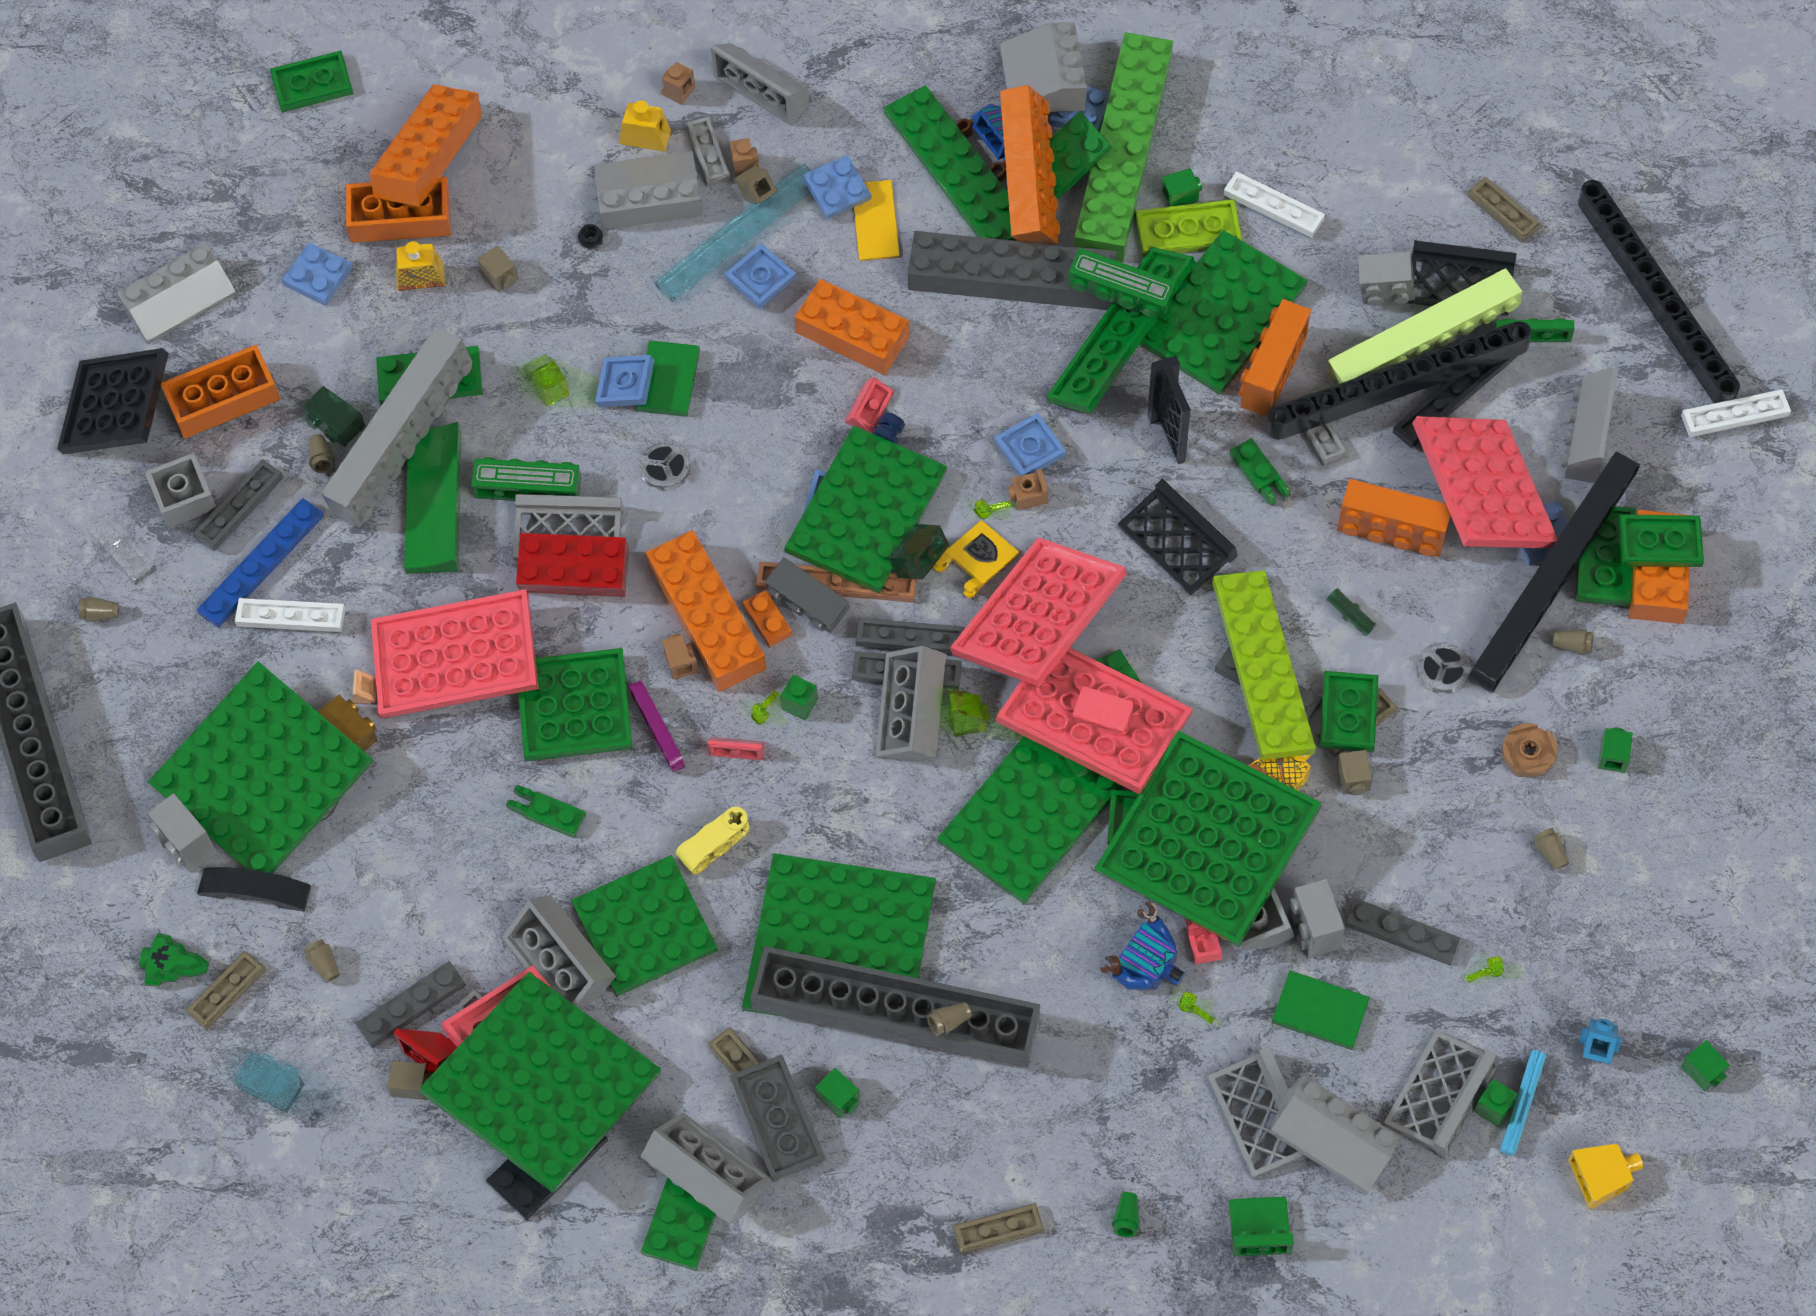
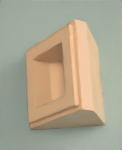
M358 669L354 670V704L375 703L377 693L376 677Z

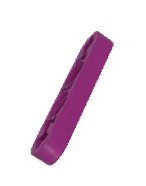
M639 680L628 685L632 698L672 773L684 768L683 758L643 682Z

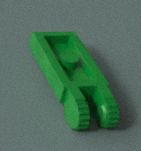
M1252 438L1230 449V457L1257 493H1260L1270 506L1277 502L1275 494L1270 489L1271 486L1274 485L1282 497L1290 496L1289 487Z
M516 785L513 792L531 802L526 807L515 800H508L507 808L525 816L527 820L575 838L586 816L584 810L539 792L534 793L529 788Z

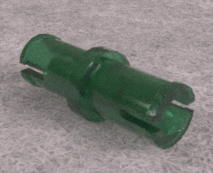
M1336 588L1327 597L1326 601L1343 615L1342 619L1346 622L1350 621L1364 636L1370 634L1377 624L1360 610L1361 606L1349 600L1340 589Z

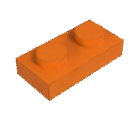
M766 590L743 602L744 609L769 647L792 636L791 628Z

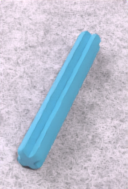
M1538 1050L1531 1051L1500 1151L1508 1156H1514L1517 1151L1546 1059V1054Z

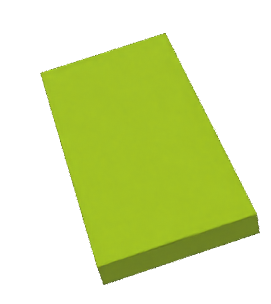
M1235 199L1135 210L1142 257L1146 256L1151 247L1177 253L1207 250L1222 230L1243 241Z

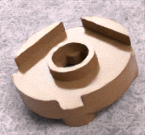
M1524 723L1513 727L1505 737L1502 746L1503 760L1517 777H1537L1545 774L1553 767L1558 752L1557 742L1552 733L1547 729L1544 731L1538 728V725L1533 723ZM1526 745H1529L1531 749L1535 748L1537 750L1533 755L1523 752Z

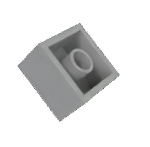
M1410 252L1358 255L1359 285L1363 304L1378 306L1384 302L1405 304L1415 300L1414 271Z
M194 453L145 471L167 528L197 518L217 508Z
M174 793L147 813L151 820L148 826L155 834V839L163 848L168 849L171 853V858L179 867L184 865L189 872H192L217 853L206 830Z
M1327 879L1294 888L1293 898L1290 899L1291 908L1288 909V916L1291 924L1296 925L1299 934H1297V939L1301 950H1306L1308 958L1339 950L1345 926Z

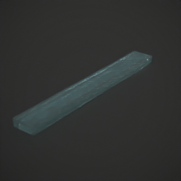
M806 164L800 166L775 186L776 193L758 205H751L655 282L656 288L670 301H675L808 195L810 190L803 180V174L812 170Z

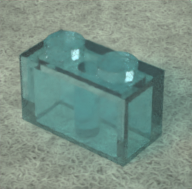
M252 1051L234 1079L239 1090L288 1113L305 1085L300 1076V1071L287 1064L285 1067L276 1064V1060L266 1053L258 1055Z

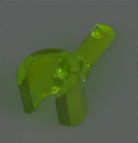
M981 499L975 503L976 508L974 512L979 518L984 520L996 510L1011 507L1012 503L1009 500L989 505L984 499Z
M774 690L761 704L757 703L752 707L751 718L758 725L768 719L769 713L766 709L779 695L777 691Z
M1496 956L1487 959L1488 968L1467 975L1468 983L1488 975L1491 977L1501 976L1504 971L1502 958Z
M1184 992L1179 1003L1180 1009L1187 1013L1193 1012L1212 1024L1215 1018L1195 1005L1197 996L1190 992Z

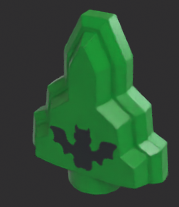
M157 933L151 947H143L139 966L140 969L145 970L144 985L160 987L163 982H175L181 976L195 977L207 973L209 962L197 953L186 952L183 944L174 942L172 936Z

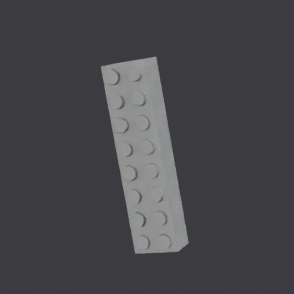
M437 326L432 331L321 492L322 497L334 516L357 528H360L364 522L369 520L374 506L384 498L387 487L392 480L399 476L401 467L407 459L412 457L420 439L427 435L435 417L440 416L448 398L455 394L463 376H467L470 372L473 362L462 339Z

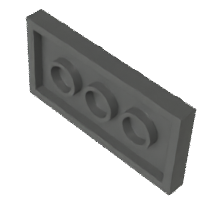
M782 1054L729 1075L772 1182L825 1161L824 1153Z

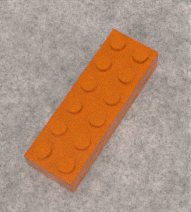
M433 84L369 173L374 198L421 206L482 117L477 92L445 87L443 85Z
M1029 85L1001 90L1000 98L1011 236L1022 242L1058 244L1060 225L1056 220L1058 201L1056 196H1054L1056 177L1052 171L1054 153L1050 147L1052 129L1048 123V114H1050L1049 102Z
M693 530L646 552L647 563L651 573L718 692L767 669L762 649Z

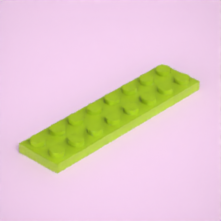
M1265 570L1214 576L1212 581L1261 760L1314 754L1316 749Z

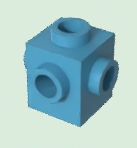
M1590 1018L1588 1028L1582 1027L1579 1044H1583L1582 1057L1611 1064L1614 1053H1619L1622 1037L1618 1036V1025L1602 1018L1597 1020Z

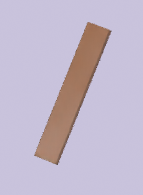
M759 561L757 589L769 590L765 581L779 563ZM796 565L843 597L915 602L917 575L891 573L881 593L878 594L817 566Z

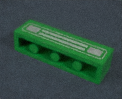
M1082 248L1078 249L1067 279V286L1072 287L1078 292H1087L1095 295L1100 300H1109L1120 304L1125 309H1134L1148 317L1162 320L1173 298L1176 285L1175 281Z
M485 457L483 459L475 458L471 487L474 498L515 501L516 494L579 496L582 477L579 465L571 462L559 464L548 463L543 460L527 462L520 459L497 460L492 457Z

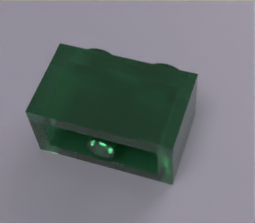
M325 386L302 407L306 416L305 421L313 429L319 428L324 432L325 437L332 443L338 442L343 447L365 427L362 414Z
M915 524L888 558L898 578L924 579L950 545L940 525Z

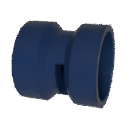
M884 412L879 419V426L874 428L872 434L896 444L897 434L903 431L905 423L899 416Z

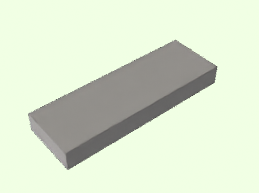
M710 116L687 122L686 128L707 187L731 181V175Z
M1311 391V392H1308V393H1306V394H1304V395H1301V396H1299V397H1297V398H1300V397H1303V396L1312 394V391ZM1331 423L1304 431L1305 436L1324 467L1347 457L1348 452Z

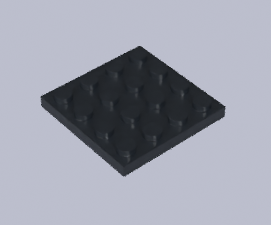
M159 348L79 361L57 450L62 454H71L147 443L169 353L165 349Z

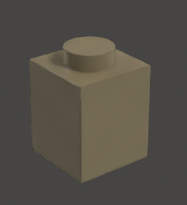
M757 166L751 167L734 178L744 200L757 205L777 192L768 171Z
M496 246L477 259L480 273L497 292L511 287L519 279L516 265L499 246Z
M1367 751L1339 753L1337 768L1343 794L1361 795L1370 791L1372 775Z
M392 1061L387 1088L391 1097L425 1100V1097L419 1093V1090L432 1074L429 1073L426 1064Z

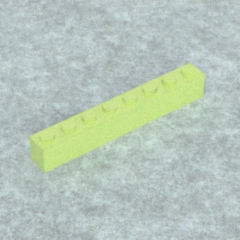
M1505 268L1329 359L1327 373L1335 385L1428 353L1439 345L1444 347L1451 343L1454 338L1460 335H1468L1475 327L1483 323H1491L1500 314L1514 311L1521 304L1522 290Z

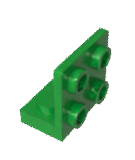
M1286 1197L1229 1200L1233 1257L1292 1253L1294 1240L1293 1233H1290Z

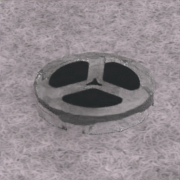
M663 441L654 443L641 454L639 461L641 478L648 486H653L661 491L676 489L684 484L691 471L689 454L684 447L674 442Z
M1447 642L1434 643L1426 647L1419 655L1416 665L1417 677L1422 685L1431 692H1446L1445 694H1452L1462 689L1468 681L1471 670L1470 660L1466 653L1458 646Z

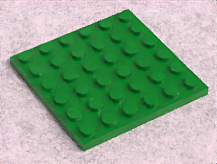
M257 661L152 776L148 783L165 798L174 793L206 830L208 836L244 868L274 873L369 768L374 760Z
M1177 731L1146 786L1138 795L1094 869L1102 876L1239 947L1319 813L1322 804L1304 793Z
M773 853L742 1010L781 1016L752 1009L751 995L764 946L919 979L936 878Z
M528 972L420 1087L419 1093L552 1193H555L660 1075L661 1068L532 973Z

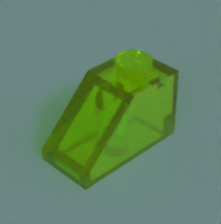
M543 355L523 365L524 371L546 406L569 396L566 379L553 359Z
M956 689L948 690L949 716L954 737L986 731V721H990L988 705L982 704L981 696Z

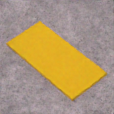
M892 181L864 182L871 193V200L854 207L859 261L900 257Z

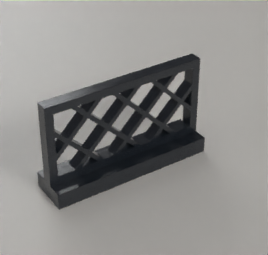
M1414 240L1411 259L1414 279L1415 276L1418 278L1414 282V288L1422 283L1429 291V294L1425 297H1415V300L1407 303L1425 306L1436 305L1443 301L1437 293L1446 286L1454 295L1459 293L1451 283L1460 276L1467 282L1469 287L1505 268L1513 277L1517 253ZM1416 263H1428L1432 270L1422 276L1416 269ZM1446 265L1453 266L1458 272L1450 279H1447L1440 271ZM1471 268L1478 269L1483 274L1474 283L1466 274ZM1436 273L1444 283L1433 289L1426 279ZM1504 312L1500 315L1508 316L1509 312Z
M1175 355L1151 363L1147 417L1150 424L1160 422L1176 461L1180 464L1186 460L1191 409L1178 382L1180 362Z
M1163 478L1155 485V490L1118 523V527L1191 596L1227 562L1231 563L1237 557L1236 547ZM1157 499L1163 505V513H1148V505ZM1133 519H1144V531H1132L1127 525ZM1148 519H1163L1162 531H1147ZM1166 519H1178L1181 522V530L1166 531ZM1138 536H1144V541ZM1147 536H1162V548H1150L1147 545ZM1166 536H1181V548H1166ZM1184 536L1198 537L1200 539L1199 548H1184ZM1181 553L1180 565L1169 566L1165 562V554ZM1184 553H1199V565H1184ZM1203 553H1215L1220 558L1214 565H1203ZM1184 571H1199V579L1190 586L1184 580Z

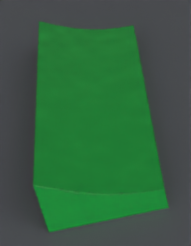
M458 421L430 428L427 435L421 438L416 445L412 457L408 459L404 562L406 574L458 572L462 440Z

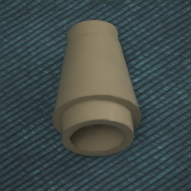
M315 434L309 439V465L317 473H326L333 468L335 458L324 435Z
M91 596L80 598L79 619L91 622L118 618L119 602Z
M1587 629L1555 631L1553 647L1580 655L1585 653L1591 654L1594 632H1587Z
M1549 828L1533 837L1536 843L1534 846L1552 866L1554 871L1569 864L1559 832L1555 833L1553 828Z
M323 939L310 944L304 949L305 959L326 983L333 981L340 975L330 945L325 944Z
M963 1002L933 1009L932 1014L927 1016L930 1029L936 1036L941 1034L945 1036L971 1018L972 1013L968 1004Z

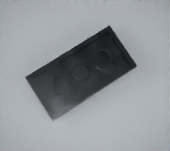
M606 1136L595 1146L555 1193L608 1142ZM508 1159L486 1179V1183L526 1221L555 1194Z

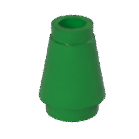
M1123 1192L1121 1194L1112 1221L1114 1233L1120 1237H1134L1140 1229L1138 1196L1132 1192Z

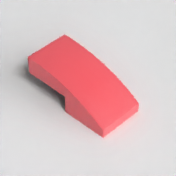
M1184 919L1194 964L1222 960V951L1217 935Z

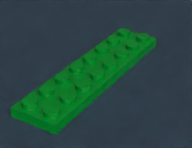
M924 85L885 106L884 114L976 236L1016 241L1011 236L1008 192L964 134L961 133L960 129L928 87Z
M1151 247L1137 268L1175 281V294L1196 262L1193 256ZM1112 302L1046 397L1049 403L1091 414L1158 318L1148 317L1140 311L1125 309L1120 304Z

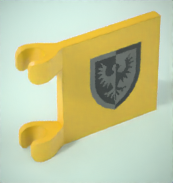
M981 520L946 551L938 554L933 560L935 563L933 568L941 573L951 561H954L973 578L965 583V590L963 592L967 598L972 599L987 582L1012 562L1020 552Z

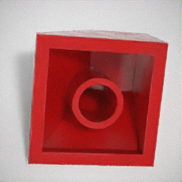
M398 1028L393 1032L401 1052L416 1063L426 1064L430 1074H433L457 1048L450 1038L439 1032Z

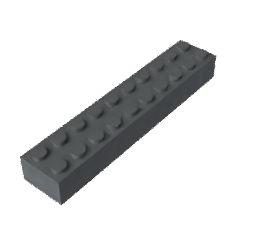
M15 602L0 607V743L31 849L38 861L42 862L91 845L92 841L26 622Z
M764 946L751 995L753 1010L1025 1068L1029 1066L1040 1017V1004ZM966 1002L971 1010L972 1017L947 1035L943 1036L941 1034L936 1036L930 1029L927 1016L932 1014V1010Z

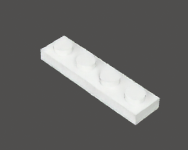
M1237 171L1224 189V196L1235 199V201L1313 238L1325 218L1324 213Z
M1783 389L1686 409L1682 411L1681 416L1689 437L1789 417L1791 410Z
M239 598L235 624L237 627L342 632L345 606L344 604Z

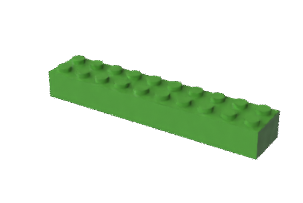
M1128 32L1124 33L1100 131L1113 148L1091 168L1074 237V247L1117 251L1116 261L1124 262L1172 60L1173 40Z

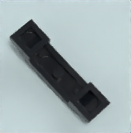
M210 867L203 870L197 894L199 896L225 899L226 896L263 901L275 903L278 908L305 912L311 885L296 879L263 871L231 867Z

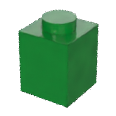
M1189 168L1162 176L1161 191L1169 207L1199 202V191H1202V185L1199 177H1195L1192 169Z
M793 674L780 695L782 710L806 721L818 700L817 685Z
M1618 727L1605 728L1601 739L1598 769L1621 773L1626 772L1630 761L1633 732H1627Z
M1705 1040L1685 1057L1681 1067L1706 1091L1711 1086L1717 1088L1728 1078L1726 1072L1730 1064Z
M836 1068L815 1087L816 1096L839 1118H842L846 1113L851 1114L860 1104V1090Z
M1492 1079L1478 1100L1474 1112L1499 1127L1514 1105L1518 1094L1497 1080Z

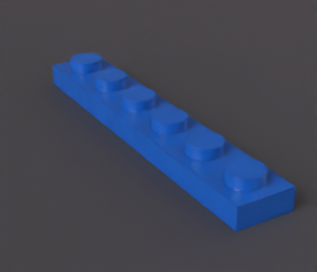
M302 498L197 609L198 614L219 628L237 609L239 598H247L324 517L323 512Z

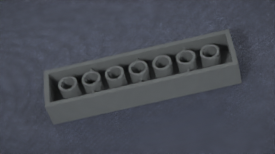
M914 231L908 267V290L1107 310L1111 305L1109 300H1100L1095 295L1087 292H1078L1072 287L1067 286L1068 272L1078 249L1081 247ZM1082 248L1116 260L1117 251Z

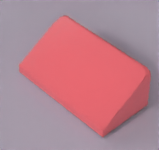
M875 377L867 380L845 422L872 433L894 391Z
M1082 686L1072 718L1124 734L1133 714L1134 703Z
M711 737L708 740L710 756L763 760L764 741Z

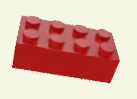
M520 533L516 585L519 590L526 589L528 593L625 597L629 544L626 537Z

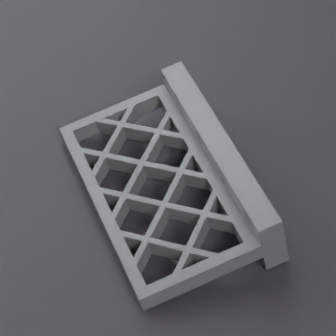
M516 494L514 560H518L521 530L524 533H534L542 525L551 534H559L569 526L577 535L584 536L595 526L604 537H610L613 533L614 537H620L621 516H623L621 497ZM522 515H533L538 522L527 531L522 525ZM552 516H560L565 522L553 531L545 522ZM578 517H586L591 523L579 532L572 522ZM605 517H615V526L607 533L598 525Z
M1436 1030L1385 1119L1384 1127L1435 1150L1437 1156L1446 1159L1498 1067L1497 1054L1489 1050L1483 1052ZM1438 1041L1450 1045L1452 1053L1437 1057L1434 1048ZM1469 1054L1478 1058L1474 1066L1462 1069L1458 1057ZM1455 1059L1458 1071L1443 1075L1439 1063ZM1435 1064L1439 1076L1423 1080L1421 1074L1423 1068ZM1461 1076L1463 1081L1462 1088L1449 1092L1445 1081ZM1442 1082L1446 1094L1430 1098L1426 1086ZM1422 1088L1426 1099L1410 1104L1408 1098L1410 1091ZM1448 1099L1450 1105L1448 1113L1436 1116L1432 1104ZM1428 1105L1432 1117L1416 1121L1413 1109ZM1406 1111L1410 1112L1413 1123L1403 1126L1393 1122L1397 1114ZM1435 1123L1437 1133L1433 1140L1422 1136L1419 1127Z
M1269 1046L1259 1050L1257 1055L1208 1075L1253 1180L1306 1157L1309 1159L1299 1151L1287 1157L1278 1154L1277 1151L1282 1141L1279 1138L1273 1151L1258 1146L1263 1132L1271 1134L1269 1133L1270 1129L1266 1128V1124L1270 1114L1277 1115L1278 1111L1274 1110L1273 1107L1276 1103L1278 1109H1280L1289 1089ZM1258 1063L1261 1074L1257 1082L1243 1077L1246 1067ZM1228 1076L1236 1079L1232 1092L1229 1093L1221 1090L1216 1080ZM1263 1078H1265L1268 1086L1261 1084ZM1241 1081L1255 1086L1250 1100L1235 1095ZM1259 1088L1271 1092L1273 1097L1269 1107L1254 1102ZM1223 1096H1226V1097L1229 1098L1227 1104H1226V1102H1225ZM1233 1099L1248 1105L1243 1118L1231 1115L1229 1109ZM1252 1106L1266 1111L1261 1126L1247 1121ZM1234 1121H1236V1122H1239V1123H1240V1125H1239V1128H1238V1129H1237V1127H1236V1125H1235V1122H1234ZM1244 1125L1259 1130L1254 1144L1242 1140L1240 1135ZM1246 1147L1252 1148L1250 1154H1248ZM1256 1150L1270 1155L1268 1164L1255 1170L1252 1163ZM1274 1158L1280 1159V1160H1278V1161H1276V1162H1273V1161H1274Z

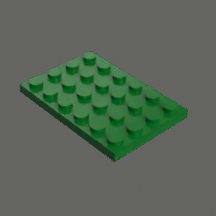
M1222 230L1174 294L1164 319L1158 318L1139 345L1161 359L1176 355L1180 362V371L1221 395L1249 360L1254 348H1258L1262 343L1259 342L1263 329L1265 327L1269 328L1271 324L1269 318L1273 308H1278L1282 299L1294 303L1307 286L1308 280L1227 231Z
M853 425L785 545L784 552L880 594L944 478L948 466Z
M1023 736L937 837V842L1018 901L1025 904L1111 801V789L1120 790L1123 786L1094 771L1076 778L1062 755Z

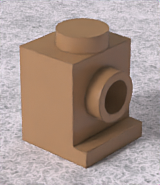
M678 62L670 66L662 79L664 88L661 91V95L682 105L695 88L693 70Z
M749 138L729 141L735 177L753 166L759 167L756 147L751 148Z
M1042 469L1036 470V473L1011 478V486L1007 487L1010 502L1015 501L1017 510L1048 504V488Z
M674 634L666 640H662L664 654L673 680L698 673L697 660L691 643L685 644L683 635Z

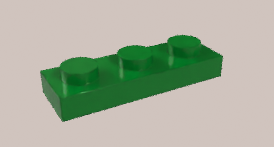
M1506 318L1496 320L1494 327L1496 329L1516 321L1525 322L1531 328L1530 342H1571L1575 329L1574 320H1565L1563 318L1554 320H1539L1537 318L1513 320Z

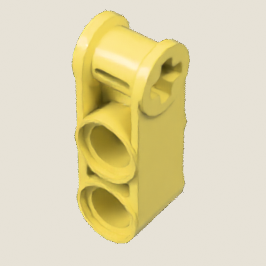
M740 807L727 809L713 822L705 825L696 835L683 842L677 848L676 856L693 875L702 872L711 862L724 855L733 845L747 836L750 830L747 813Z

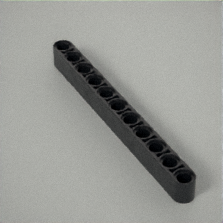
M1597 180L1586 181L1582 185L1579 195V208L1712 402L1715 404L1736 399L1740 389L1738 379L1603 184Z
M1516 321L1275 406L1269 410L1267 415V432L1273 439H1285L1524 354L1529 348L1531 328L1525 322Z
M1617 451L1613 454L1468 676L1470 682L1490 693L1495 691L1631 484L1640 468V463Z

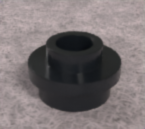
M587 224L580 229L578 241L584 248H596L603 241V233L596 225Z

